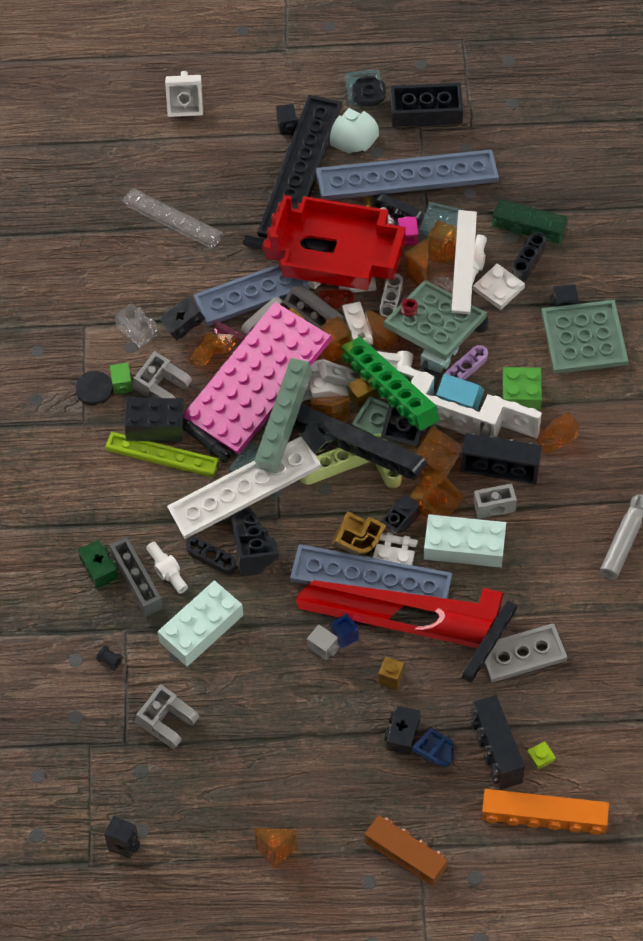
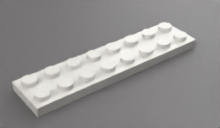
M300 436L287 443L277 474L259 470L254 460L167 507L184 539H187L319 470L322 466L315 453Z

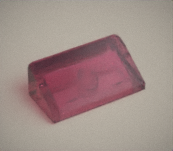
M214 321L215 333L237 345H240L247 337L242 332L220 321Z

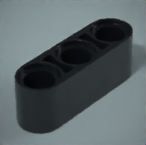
M541 232L532 233L513 262L512 275L522 282L528 279L545 251L546 238Z

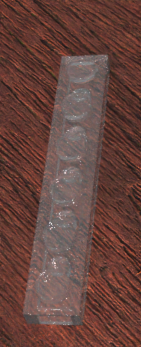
M134 188L122 200L123 205L212 249L223 237L221 231Z

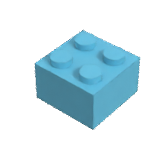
M444 374L437 396L442 400L455 402L459 406L472 408L477 411L484 389L480 385Z

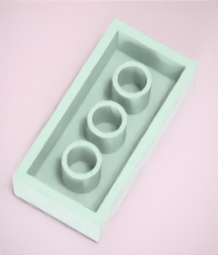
M428 514L424 560L502 568L506 522Z
M214 580L158 631L159 642L185 666H188L243 616L242 604Z

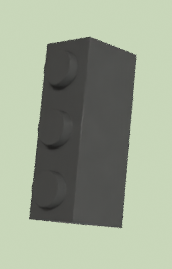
M303 285L291 287L283 302L288 307L296 310L306 321L326 333L335 332L343 318L340 313Z

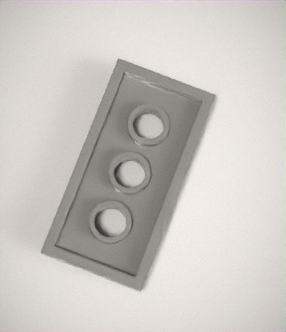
M553 623L499 639L484 665L492 683L567 661V655ZM538 644H544L546 645L547 649L544 651H540L536 648V646ZM524 649L528 652V655L520 656L517 652ZM500 655H507L509 660L502 662L498 657Z

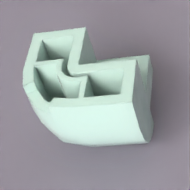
M348 108L343 116H338L332 127L330 145L349 154L362 150L365 152L379 136L378 125L365 111L360 114Z

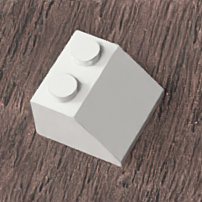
M322 360L314 361L311 365L313 372L308 383L312 405L349 400L347 386L322 380L317 366Z

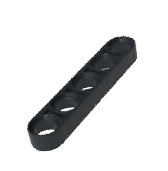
M511 601L506 602L462 675L463 680L469 683L473 682L514 616L517 604Z

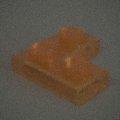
M208 333L194 350L189 360L193 365L205 366L215 352L229 353L238 339L235 335Z

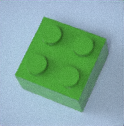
M503 367L502 399L516 402L527 408H534L540 412L542 401L541 368Z

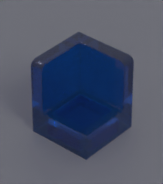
M347 613L331 623V633L338 637V644L342 649L359 638L358 626Z

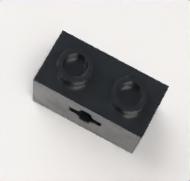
M187 296L159 319L177 341L185 337L194 327L199 326L206 318L191 298Z
M397 705L396 711L391 712L389 723L391 728L386 730L384 741L387 742V750L411 755L420 723L421 711Z
M113 816L104 833L107 848L112 852L131 859L133 853H137L140 847L136 825Z

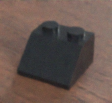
M389 404L380 438L418 447L427 428L420 431L414 425L412 426L405 416L402 417L395 407L392 408Z

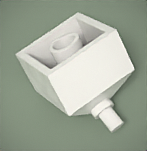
M182 71L181 76H166L168 117L203 115L201 75H188L187 71Z

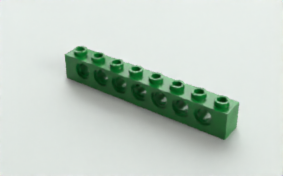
M358 337L341 346L343 352L341 357L344 363L349 364L355 373L357 372L363 381H367L373 390L376 389L383 399L385 398L392 408L395 407L402 417L405 416L412 426L414 425L421 431L440 421L437 406L363 338Z

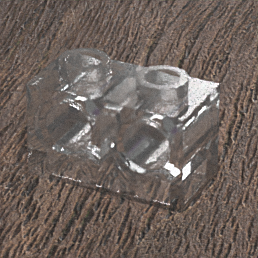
M131 303L115 315L116 326L139 348L157 336L156 323L153 319H148L140 307H136Z

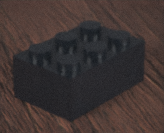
M127 397L125 416L126 441L183 442L184 398Z

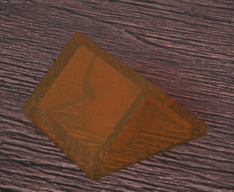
M424 239L406 252L405 275L417 286L424 280H427L429 239Z
M254 828L256 848L274 868L297 851V830Z

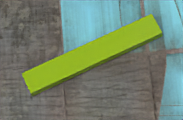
M111 432L105 446V450L212 478H214L220 463L218 458L151 441H126L125 435Z

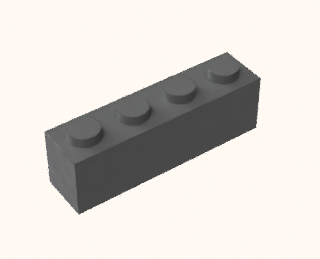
M126 537L111 544V556L144 616L148 617L162 610V598L129 539Z

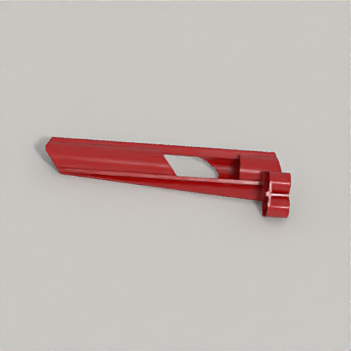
M313 580L298 594L295 601L298 608L302 610L478 648L500 613L503 592L483 588L479 603ZM404 605L439 614L438 620L428 626H415L388 620Z

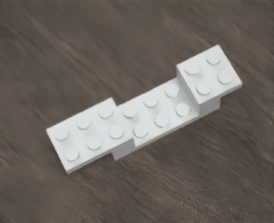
M398 365L397 370L437 406L440 421L434 423L435 425L464 435L466 433H477L487 437H497L501 426L537 438L540 433L542 412L534 408H527L516 402H509L498 396L488 394L480 412H477L472 408H465L455 402H448L434 396V376L429 373L414 370L409 366Z

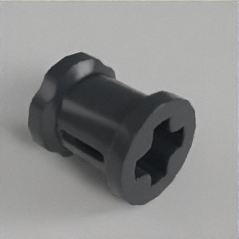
M103 646L98 652L96 659L98 662L107 664L112 671H115L120 666L123 656L115 654L109 650L108 646Z

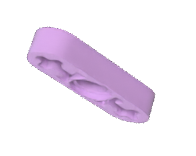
M482 345L473 347L452 365L445 374L453 377L457 375V378L466 380L487 361V348ZM463 363H469L472 367L470 369H464L461 365Z

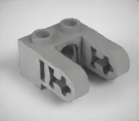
M154 351L134 377L132 389L147 398H175L171 393L158 386L160 381L165 378L178 387L186 389L192 379L186 372L171 364L170 360Z
M160 684L136 714L135 723L169 747L175 749L182 739L176 732L161 722L170 711L187 724L194 725L199 718V714L178 699L177 695Z

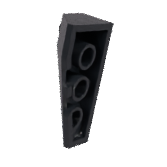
M248 506L231 515L241 576L261 574L279 557L275 539L269 536L268 530L262 527L258 517Z

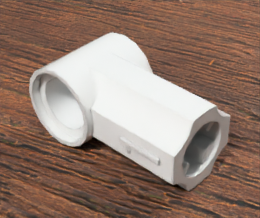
M377 351L396 369L398 365L412 368L414 356L408 351H399L397 354Z

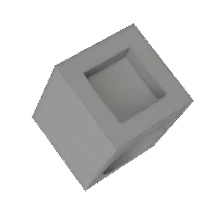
M318 625L307 638V648L327 660L330 655H335L339 648L338 637Z

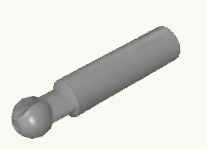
M638 494L631 499L629 510L624 515L599 572L607 579L616 580L641 527L643 518L642 494Z

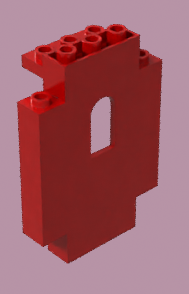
M284 195L282 202L278 204L276 213L272 214V226L268 227V238L263 242L262 251H265V259L280 261L279 268L282 269L283 277L368 291L372 277L394 280L406 240V227L388 224V210L305 196H303L302 202L298 203L297 209H292L291 196ZM305 238L337 242L334 253L305 249L300 243Z

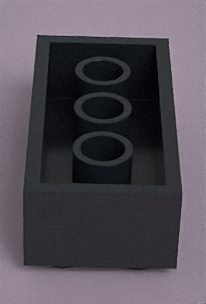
M461 83L395 85L390 87L392 127L463 124Z
M466 433L462 449L461 472L536 485L540 469L542 446L535 443L518 442L513 439L505 440L495 436L487 437L477 433Z
M497 695L474 701L470 723L472 729L477 730L479 735L477 736L479 747L484 748V760L486 765L492 769L490 774L493 783L498 785L499 790L522 784L525 766Z

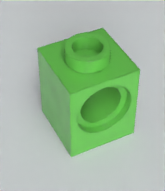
M129 364L110 365L114 394H125L133 391Z

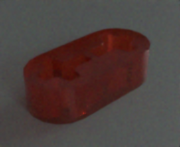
M327 289L323 290L319 295V298L332 308H342V305L354 303V294L350 290Z

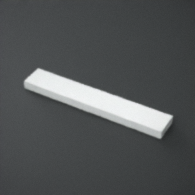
M458 210L451 313L470 314L477 217V212Z

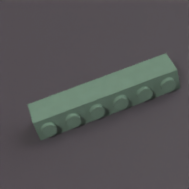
M290 358L255 457L259 470L276 474L278 472L313 372L308 361Z

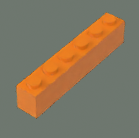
M485 789L482 820H486L489 823L506 822L513 826L524 824L531 828L542 826L548 827L551 830L587 831L594 835H600L602 833L606 834L609 802Z

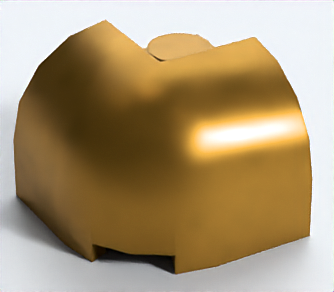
M348 511L339 529L336 531L332 544L351 554H366L376 546L386 525L371 517L364 520Z

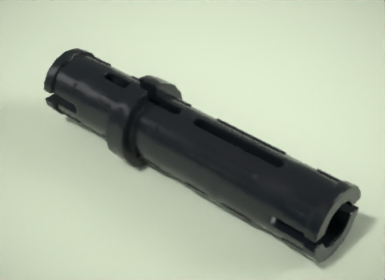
M191 420L186 422L190 427L185 424L183 430L205 446L210 454H215L224 463L228 461L224 455L229 459L231 458L232 453L221 446L217 439L214 440Z

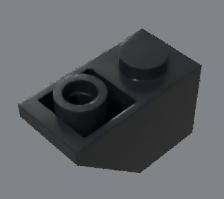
M403 494L381 523L385 524L386 528L395 534L408 529L420 515V504Z

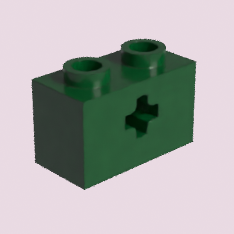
M97 540L78 549L79 559L96 589L118 579L116 573L119 570L114 560L111 561L108 557L110 553L106 545L102 546L100 541Z

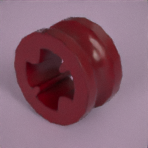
M410 298L404 299L401 303V313L407 317L417 314V301Z

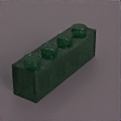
M499 199L493 213L492 226L527 236L534 232H541L545 235L546 241L562 244L568 228L569 217Z

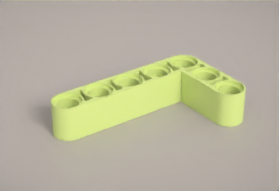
M373 434L379 438L381 437V434ZM336 448L316 456L322 468L301 478L300 481L303 484L310 485L370 461ZM375 464L388 487L397 488L401 485L402 475Z

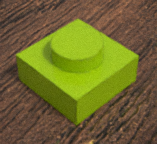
M545 741L527 750V754L537 770L555 761L556 757Z

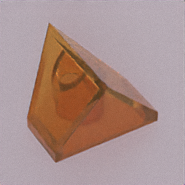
M349 396L311 398L312 409L344 423L350 416Z

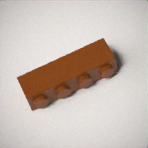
M378 815L364 834L365 843L432 887L447 869L448 860L443 853L433 851L426 842L416 840L409 831L403 828L399 829L387 817L383 818Z

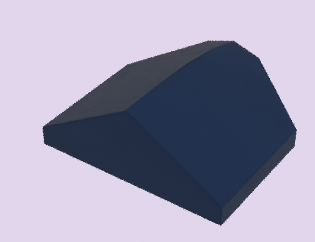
M430 728L413 746L412 751L436 765L448 767L453 761L454 741Z

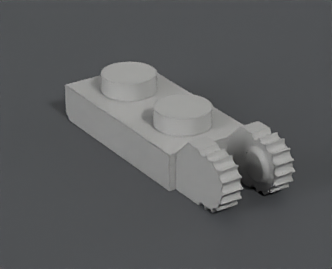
M323 360L317 364L322 380L345 386L357 380L358 373H355L346 366Z

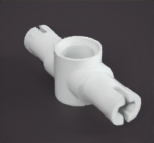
M477 235L475 240L472 286L476 274L479 270H483L485 263L484 247L487 238L483 235Z
M155 541L147 545L146 550L155 560L154 568L162 580L170 581L179 594L185 592L188 586L180 576V567L172 555L164 554Z

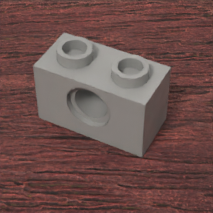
M512 484L474 491L473 503L478 519L516 512L517 499Z

